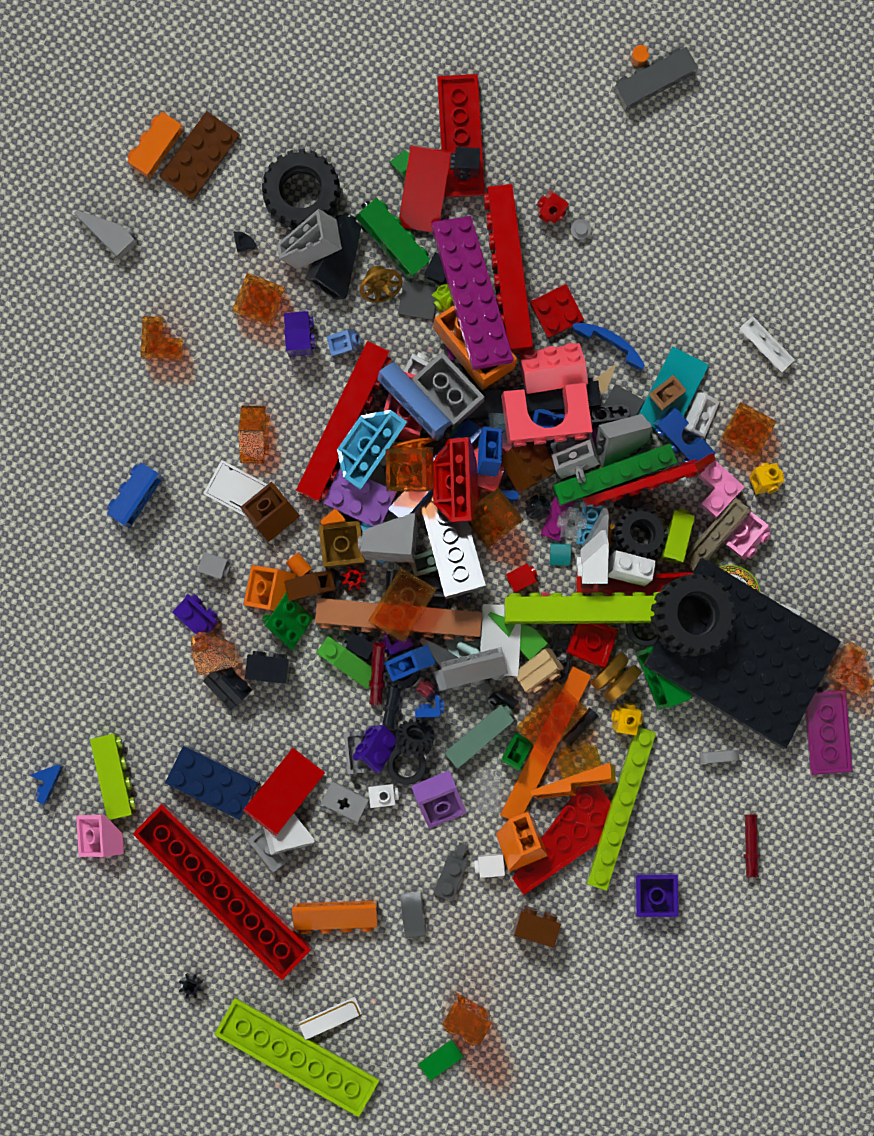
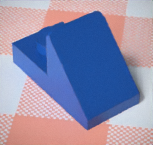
M58 764L30 775L44 782L37 789V802L43 805L48 803L64 765Z

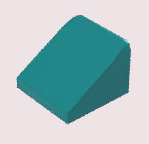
M550 544V565L570 566L571 544Z

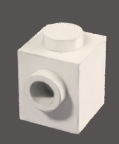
M393 784L368 787L370 808L392 806L396 804L395 800H399L398 788H394Z

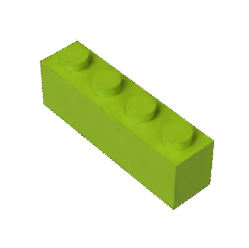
M114 733L90 739L107 818L112 820L135 814L134 810L137 809L134 797L131 798L129 791L132 789L130 777H126L125 769H128L126 758L122 757L120 750L123 749L121 737Z

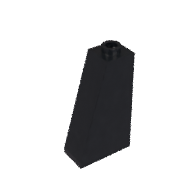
M350 214L337 215L335 217L337 219L342 249L314 261L305 277L306 280L335 300L346 299L348 296L362 227L356 221V218Z

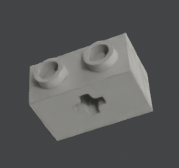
M332 781L321 804L324 805L323 809L331 814H334L336 811L343 815V820L353 824L354 821H359L369 799ZM344 798H347V803L350 804V806H345L344 809H342L340 807L341 803H339L338 801L339 799L343 800Z

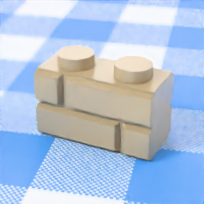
M545 648L521 666L518 676L515 677L527 693L534 692L536 694L545 687L543 685L548 680L552 682L560 677V671L564 667L550 648Z

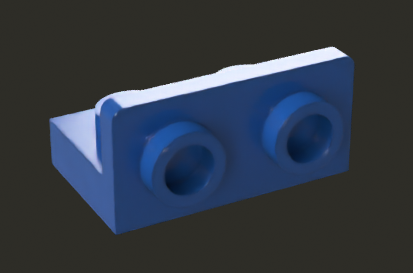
M439 695L435 696L436 708H432L431 704L419 705V709H415V719L440 718V713H444V700H440Z

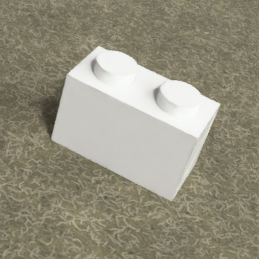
M616 550L608 559V577L646 586L653 579L655 560Z

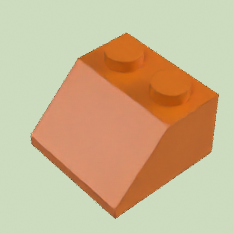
M251 565L243 605L274 611L284 594L287 593L284 581L296 578V573Z

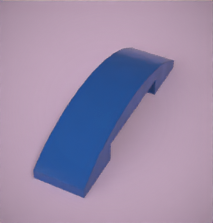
M574 323L571 331L586 340H589L591 335L594 334L626 353L627 356L623 362L641 372L645 365L639 354L617 334L592 324Z

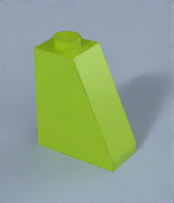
M679 508L678 511H673L666 533L668 534L665 540L666 544L661 550L659 559L678 565L683 563L695 517L690 515L691 511Z

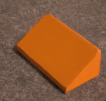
M337 509L332 510L320 520L322 525L346 522Z

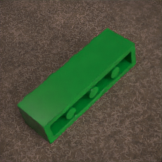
M376 197L355 216L358 222L408 279L431 260L426 249L419 247L415 242L413 234L409 231L406 232L401 226L400 219L395 215L392 216L388 211V206L384 201Z

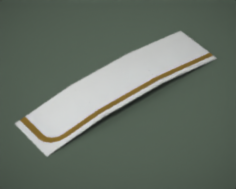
M353 997L298 1023L306 1040L361 1015L362 1012L356 998Z

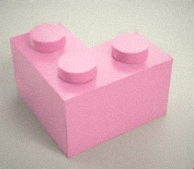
M717 461L707 465L704 469L705 471L697 476L712 490L699 506L713 519L744 488Z

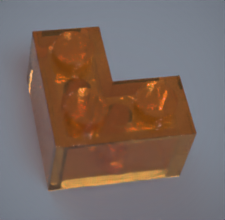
M143 316L141 358L144 361L185 362L186 342L183 338L165 337L166 320L164 317Z
M241 405L238 429L240 463L265 464V456H269L270 445L266 443V439H269L270 414H266V406Z
M851 641L846 642L825 677L857 697L866 698L874 684V679L858 669L867 656L868 651Z

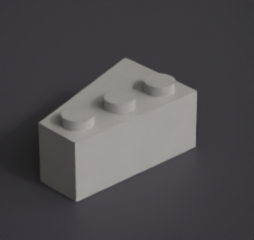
M320 209L316 210L277 244L279 259L299 269L341 250L337 219Z

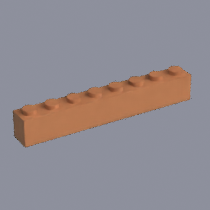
M317 598L315 624L319 625L320 629H332V626H337L342 631H352V628H360V632L373 633V630H381V634L393 635L394 631L402 632V636L413 637L414 633L422 634L423 638H434V635H440L445 640H455V637H463V641L475 642L476 639H480L482 612Z

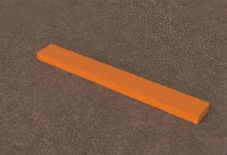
M572 666L567 680L500 813L501 816L511 819L525 812L532 798L531 790L537 788L591 675Z

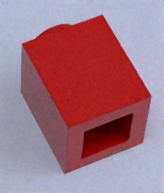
M527 563L505 574V577L513 593H516L536 583L535 578L538 575L533 566L529 567Z

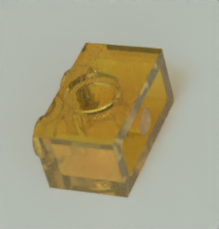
M588 742L578 745L579 749L571 751V748L559 750V755H556L555 758L561 779L601 766L597 746H591V743ZM575 755L583 756L584 762L581 766L573 764Z

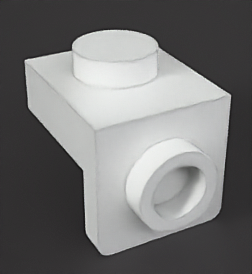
M420 352L417 355L413 353L404 372L417 375L430 363L428 361L429 357Z

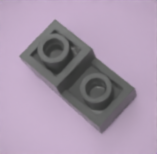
M421 891L400 894L405 938L426 936L425 915L423 914Z

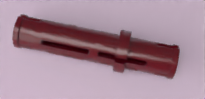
M377 642V645L376 643L372 645L371 680H369V704L378 705V702L379 705L382 704L383 687H385L383 674L386 644Z
M745 814L746 854H743L744 858H746L745 876L759 877L758 814Z

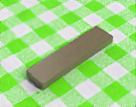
M735 497L685 554L684 562L694 571L700 558L703 557L709 561L752 511Z

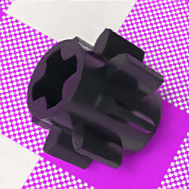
M536 494L525 501L528 505L525 507V512L529 518L533 520L537 518L540 521L550 514L548 511L550 503L544 496L538 497Z
M186 973V981L183 979L179 980V983L183 984L179 992L184 991L186 999L189 995L197 998V991H204V988L200 987L204 979L199 980L197 978L198 973L191 977ZM189 981L191 983H196L194 990L192 988H187Z

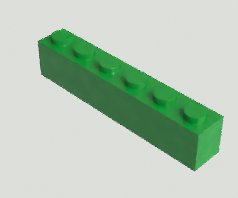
M670 443L584 474L586 477L585 482L582 480V483L577 482V477L553 485L552 489L558 506L674 466L677 464V460Z

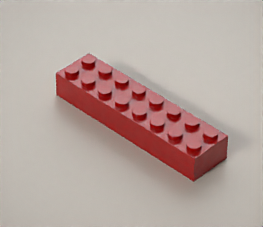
M513 185L488 186L487 193H484L483 201L484 209L489 211V213H486L487 230H491L488 238L489 249L494 251V254H491L492 270H496L493 278L494 289L499 290L496 302L499 310H501V318L510 349L514 355H517L526 350H532L533 343Z
M369 341L366 342L296 488L298 494L321 504L322 500L324 501L330 489L328 487L334 481L338 472L337 468L340 462L337 449L361 415H365L366 408H371L375 399L373 393L375 390L379 391L382 385L378 381L379 371L392 363L390 351Z

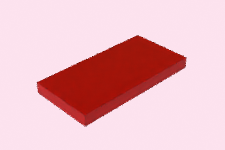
M410 145L399 215L403 228L432 232V222L440 221L451 151Z
M292 748L247 804L243 812L274 836H277L325 772L296 749Z

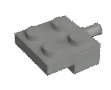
M592 434L583 440H575V437L567 438V441L551 444L554 466L561 479L576 474L577 482L582 483V480L585 482L584 471L600 464Z

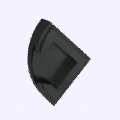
M240 231L233 232L237 253L257 249L255 241L249 235Z

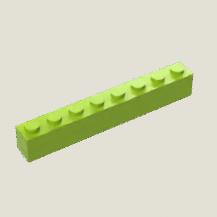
M621 592L612 593V596H604V593H591V596H583V593H571V596H562V593H550V596H542V593H530L529 597H521L520 593H510L509 597L504 598V624L651 623V616H654L651 607L652 604L656 603L654 598L659 592L653 593V596H645L644 592L633 593V596H625Z

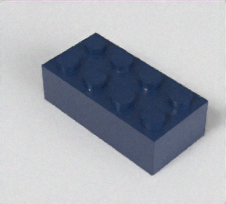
M184 745L165 784L240 820L244 814V808L250 802L260 781Z

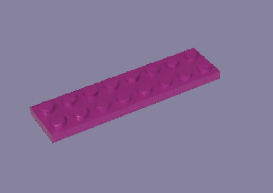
M466 216L432 222V232L472 370L512 363V352L472 217Z

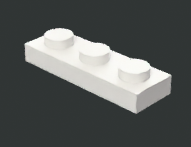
M753 316L739 328L745 337L750 339L757 346L758 350L772 362L773 366L781 372L795 361Z

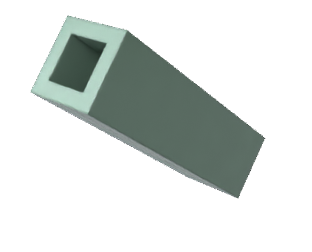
M500 704L444 752L445 755L458 769L514 721L512 716L515 714L507 705L503 707Z

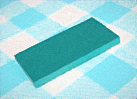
M672 346L649 394L673 375L687 391L663 411L658 408L648 394L639 414H642L655 430L656 427L653 424L669 408H676L684 416L709 364Z

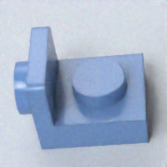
M345 330L327 336L331 356L361 350V338L356 330Z

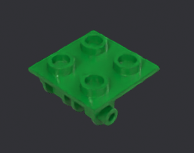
M285 593L271 615L265 614L262 620L264 626L293 651L314 617L295 600L289 601L288 595Z

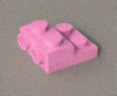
M751 512L724 544L729 550L745 561L747 558L751 559L757 553L756 547L761 542L764 544L771 536L769 533L771 529L767 523Z

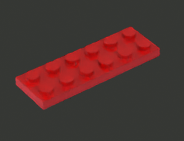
M478 74L437 76L441 150L455 153L456 147L480 148L478 178H470L467 181L458 180V177H454V170H450L449 162L444 198L484 196Z

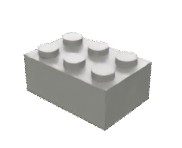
M443 352L411 379L452 421L450 426L453 429L484 402L483 394Z

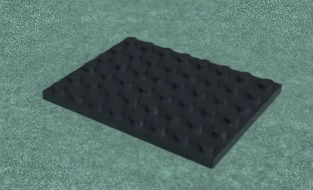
M702 557L698 561L692 575L702 574L703 577L709 576L714 578V583L720 582L723 585L722 590L724 592L728 590L731 595L728 597L730 603L734 602L735 608L732 609V613L736 614V620L731 622L734 625V629L731 633L727 634L729 639L725 643H721V647L716 650L690 657L689 655L681 656L678 655L677 651L671 652L668 650L667 647L669 645H662L659 641L661 638L659 635L643 666L782 749H787L841 641ZM686 596L681 599L677 610L681 626L693 635L703 633L708 624L706 607L699 599L693 596Z

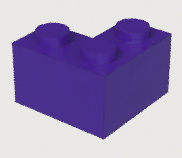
M308 311L284 313V334L288 357L313 355V349H316L314 333H311V329H314L313 316L309 317Z

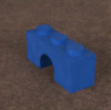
M669 408L653 424L656 427V434L661 439L666 438L671 443L673 452L675 454L679 453L684 458L682 460L683 463L693 459L698 461L711 453L716 454L703 438L697 437L690 444H686L683 441L682 431L689 422L676 408Z

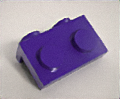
M384 725L371 726L365 731V736L356 747V752L352 758L355 761L363 760L375 773H379L396 746V737Z

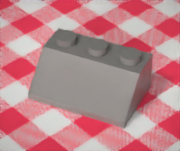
M502 647L441 662L447 689L452 688V691L464 688V684L472 683V685H479L484 683V679L492 678V680H499L505 677L504 674H508Z

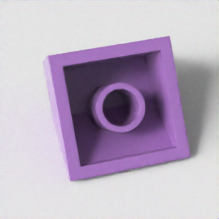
M450 770L411 786L429 829L467 813Z

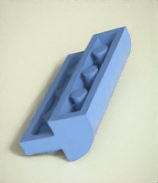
M395 362L380 370L378 381L433 439L440 440L444 436L446 428L452 424V421Z

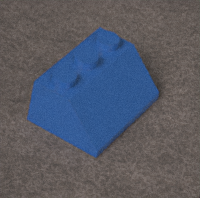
M141 462L139 465L136 464L130 471L129 475L131 477L128 482H123L118 490L120 494L117 499H112L107 506L109 510L107 514L129 529L164 478Z

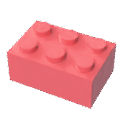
M568 343L565 346L559 347L549 346L541 350H526L523 353H519L521 375L527 394L560 389L570 384H588L586 361L580 343Z

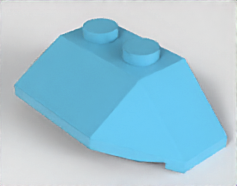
M392 410L361 415L337 449L343 478L361 490L407 421Z

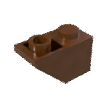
M331 570L315 572L284 581L289 601L322 596L336 590Z

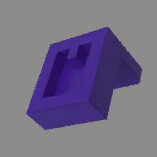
M387 634L383 635L384 640L381 641V643L386 644L385 653L389 652L390 655L413 647L411 638L406 639L405 636L394 640L395 644L392 646Z

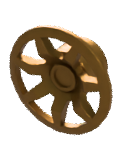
M374 266L367 271L366 277L360 284V295L368 302H385L396 296L401 290L403 284L402 277L395 270L385 269L383 266ZM393 276H396L398 281H392L391 279ZM364 286H368L369 289L363 292ZM388 286H391V287H396V286H398L397 289H396L394 292H392V291L388 288ZM375 291V299L367 297ZM381 291H384L389 296L380 298Z

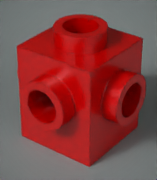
M550 189L546 196L542 195L536 204L538 206L536 210L540 213L538 217L546 223L551 221L555 224L564 218L567 212L565 209L569 203Z

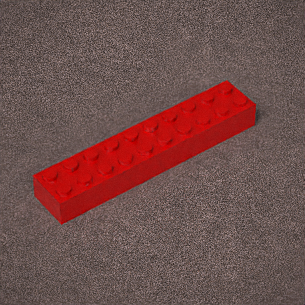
M162 803L132 834L281 980L311 951L312 946L165 803Z

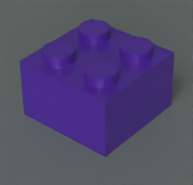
M634 873V915L636 917H678V874Z

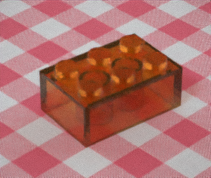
M400 567L370 616L368 623L405 644L436 593V588Z
M556 682L515 729L547 756L588 709Z

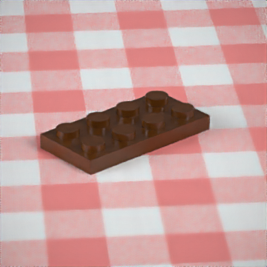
M206 111L159 177L194 201L238 140L240 134Z

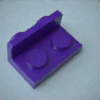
M187 594L185 599L172 613L203 640L219 623L216 619L218 615L211 608L206 610L201 605L203 601L197 595L191 596Z

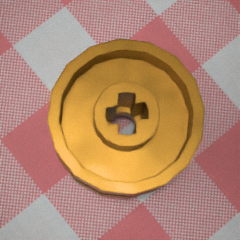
M622 651L590 682L596 690H602L607 684L610 685L603 693V697L610 704L620 695L622 696L642 673L636 665L629 666L625 671L622 670L629 662V658Z

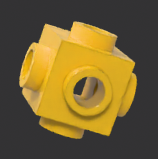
M763 463L754 468L749 475V479L756 495L765 492L771 494L779 490V487L784 482V474L779 469L777 463Z
M617 703L616 709H613L611 720L613 721L612 728L618 733L636 735L638 726L642 724V712L634 703Z

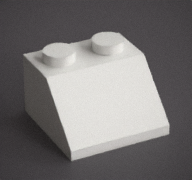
M601 530L580 550V557H576L577 575L581 576L582 584H608L609 543L606 530Z

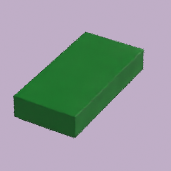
M450 1039L421 1060L418 1065L429 1081H431L463 1058L464 1055L454 1041Z

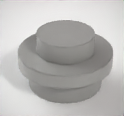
M583 219L574 221L571 226L572 236L578 240L586 239L591 233L590 224Z

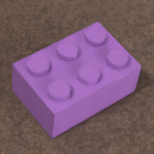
M340 466L323 504L329 508L337 509L338 512L361 523L363 522L374 527L385 522L389 513L388 508L394 503L397 492L370 479L366 481L360 490L343 478Z

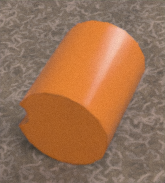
M638 45L633 49L630 59L634 67L641 68L647 64L650 54L647 52L648 48L646 46Z
M299 552L286 562L293 573H296L297 577L307 575L313 569Z

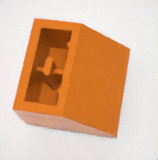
M529 812L509 819L496 834L509 872L548 856L536 822Z

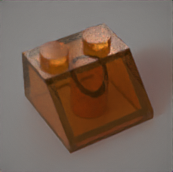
M199 632L191 637V655L198 676L238 665L236 644L212 632Z

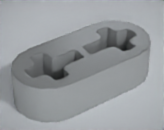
M739 750L699 753L701 764L739 760Z

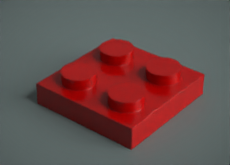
M567 284L529 302L547 339L571 328L574 323L584 321Z
M604 623L576 624L566 653L603 669L608 662L618 629Z

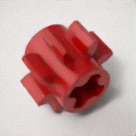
M348 566L349 572L341 574L346 577L342 584L348 583L350 591L353 586L360 590L359 584L361 582L366 583L362 579V576L366 573H359V566H356L355 570H351ZM351 573H354L355 575L359 574L360 576L357 578L358 582L355 584L353 581L349 582L348 580L351 578Z

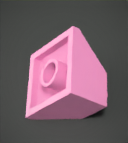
M104 814L76 815L79 857H106L124 854L123 834Z

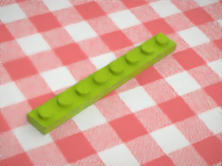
M638 726L637 734L632 735L587 878V885L604 891L608 889L656 732Z

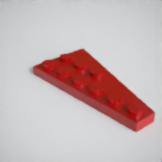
M711 453L698 461L693 459L680 466L676 465L646 475L636 482L632 480L619 485L617 488L615 486L583 498L585 506L593 504V507H598L605 504L604 500L611 499L614 502L624 498L623 494L626 493L633 496L641 493V489L645 487L652 490L665 483L671 484L684 477L696 476L698 473L705 471V466L716 461L715 455Z
M599 785L578 787L576 795L570 798L541 837L548 856L522 866L514 873L512 879L523 895L599 843L611 805L610 800Z

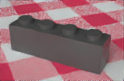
M687 47L683 49L676 48L669 53L670 56L654 60L648 68L641 67L634 72L635 75L629 78L624 76L617 80L614 92L623 109L627 111L696 74L698 66Z

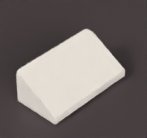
M697 392L686 416L689 424L683 430L705 439L720 401L706 393Z

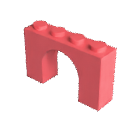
M586 383L564 386L562 393L565 417L560 425L552 428L538 426L531 420L527 411L524 389L504 391L501 398L507 443L513 444L514 447L525 446L526 442H534L535 445L546 443V440L564 442L567 441V438L575 437V440L587 439V436L592 433Z

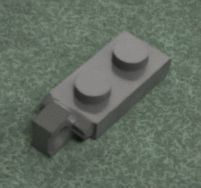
M459 842L456 852L451 851L447 856L433 894L453 901L468 863V857L464 856L467 848L466 844Z

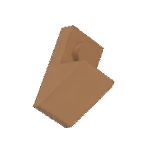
M673 375L653 390L649 397L663 411L687 390Z

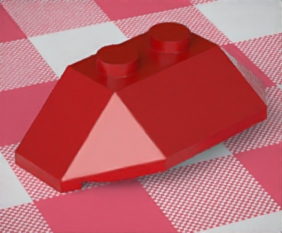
M469 437L448 439L445 443L446 445L432 462L433 504L451 522L472 521L478 505L477 460Z

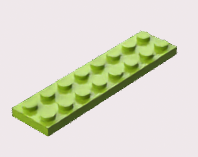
M236 997L214 1033L220 1039L357 1117H360L380 1081L379 1078L310 1039L305 1040L304 1036Z

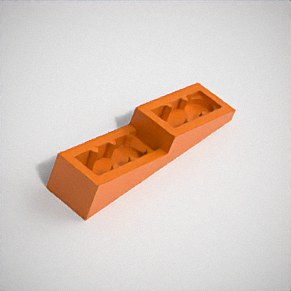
M607 763L531 790V796L535 799L576 795V787L616 783L615 766L612 763Z

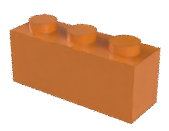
M161 112L160 115H156L152 119L150 129L141 135L139 145L136 149L133 148L127 157L130 167L148 179H151L184 131L182 124L164 112Z

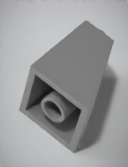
M410 513L363 530L362 536L358 538V549H360V553L363 554L364 558L367 560L415 563L418 520L415 513Z

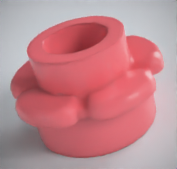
M428 680L424 682L419 681V685L416 688L419 694L427 699L431 695H435V691H433L435 687Z

